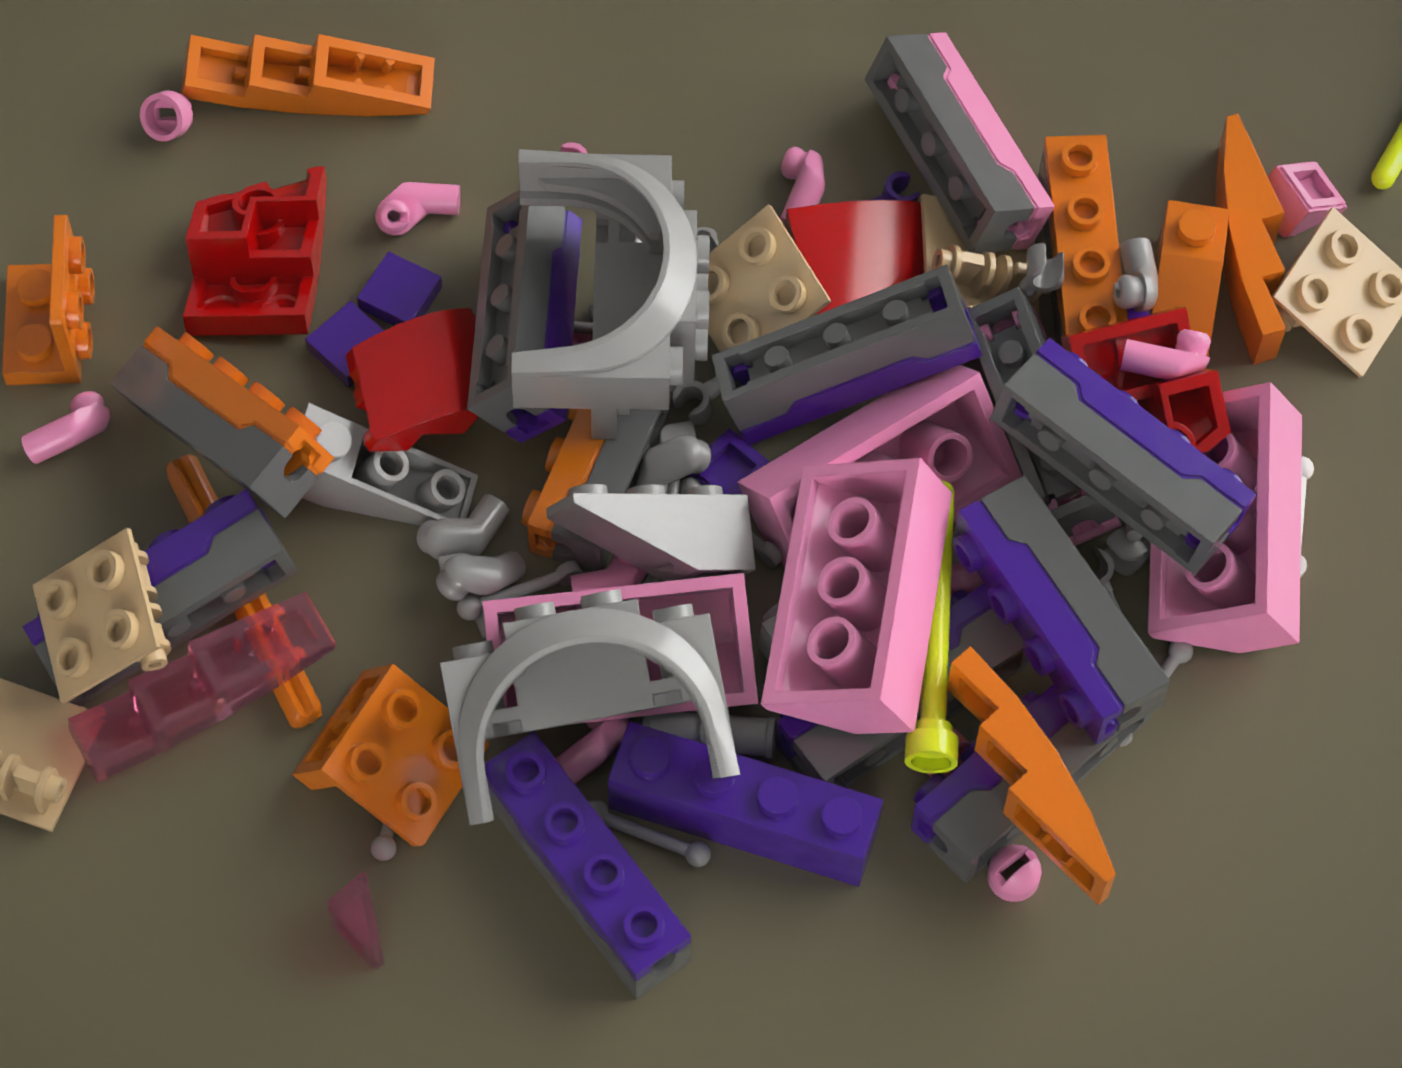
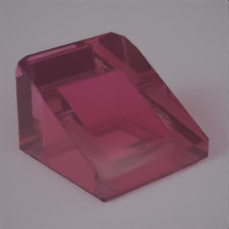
M362 871L328 900V911L332 927L371 968L375 967L378 970L385 962L367 873Z

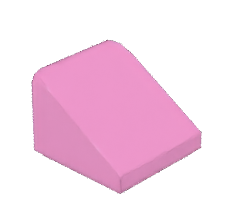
M1315 161L1279 165L1268 175L1269 181L1284 211L1278 232L1283 238L1295 236L1320 224L1332 207L1340 213H1343L1347 208L1346 202Z

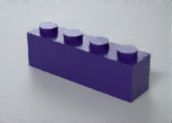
M629 721L608 778L609 809L860 887L879 829L883 799L736 754L740 775L713 779L707 745Z

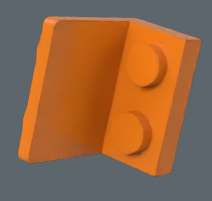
M54 215L52 264L7 265L2 375L6 385L81 383L82 359L92 358V328L90 322H84V305L94 304V274L92 268H86L83 236L73 235L68 215Z
M394 664L361 672L292 773L295 778L311 790L337 786L414 847L423 846L463 786L449 709ZM485 740L484 753L486 752L487 748L489 747V742H488V740Z

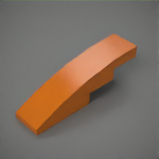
M254 34L250 47L190 35L185 52L181 94L187 99L216 104L298 114L367 117L428 115L431 109L435 58L318 34L313 46Z
M1237 113L1226 117L1218 146L1215 207L1230 209L1223 271L1233 313L1252 363L1255 365L1276 359L1286 331V327L1272 299V295L1282 282L1285 268L1273 245L1279 232L1284 211Z
M970 646L951 663L947 690L982 722L978 731L975 751L1011 785L1008 789L1003 814L1099 906L1108 898L1116 872L1093 815L1053 744L1017 695Z

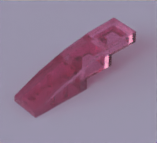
M305 591L189 641L188 655L169 662L161 669L148 671L128 680V693L68 718L69 732L96 782L99 783L168 750L224 720L276 689L333 651L336 642Z

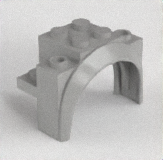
M519 149L520 205L570 206L596 211V242L594 255L593 340L568 347L513 352L511 363L513 408L591 409V438L617 439V415L630 416V409L669 410V385H694L695 361H707L710 236L697 235V210H684V180H672V155L589 154ZM633 233L642 242H633Z
M621 589L581 596V609L557 614L554 602L515 608L516 621L503 623L506 641L495 651L492 641L452 648L454 660L440 663L469 824L474 825L494 820L485 771V740L693 701L700 716L713 779L740 775L710 613L694 616L692 604H684L652 611L654 620L640 615L638 599L623 601ZM646 658L660 666L662 679L650 681ZM514 683L518 706L505 708L503 695Z

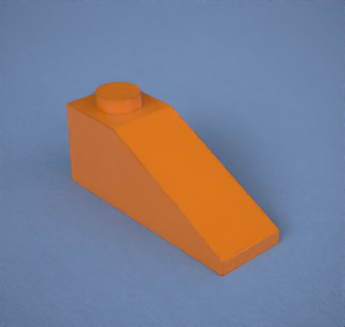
M1168 200L1159 235L1155 263L1158 274V297L1153 308L1149 310V314L1176 307H1186L1191 330L1206 333L1211 340L1223 268L1230 209ZM1209 347V349L1207 350V354H1206L1207 357L1209 356L1210 347Z

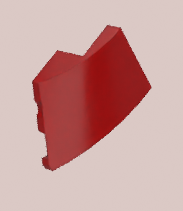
M325 166L308 168L306 180L276 189L270 188L267 181L248 186L237 193L221 194L195 203L185 238L193 274L192 285L182 316L186 333L191 336L294 335L309 333L318 286L324 235L327 186Z
M901 200L847 201L786 210V225L791 238L832 301L817 314L924 273L921 202Z
M1176 307L1061 336L1062 345L1066 351L1080 356L1090 369L1118 390H1123L1133 396L1143 409L1170 429L1182 433L1190 441L1191 445L1200 452H1209L1231 433L1218 370L1204 369L1173 380H1163L1120 370L1127 339L1175 349L1179 332L1183 329L1191 330L1186 307Z
M470 308L436 311L397 324L357 344L345 355L349 375L355 383L353 394L356 407L366 411L369 429L363 436V441L369 452L409 451L423 434H464L479 416L467 409L476 316Z

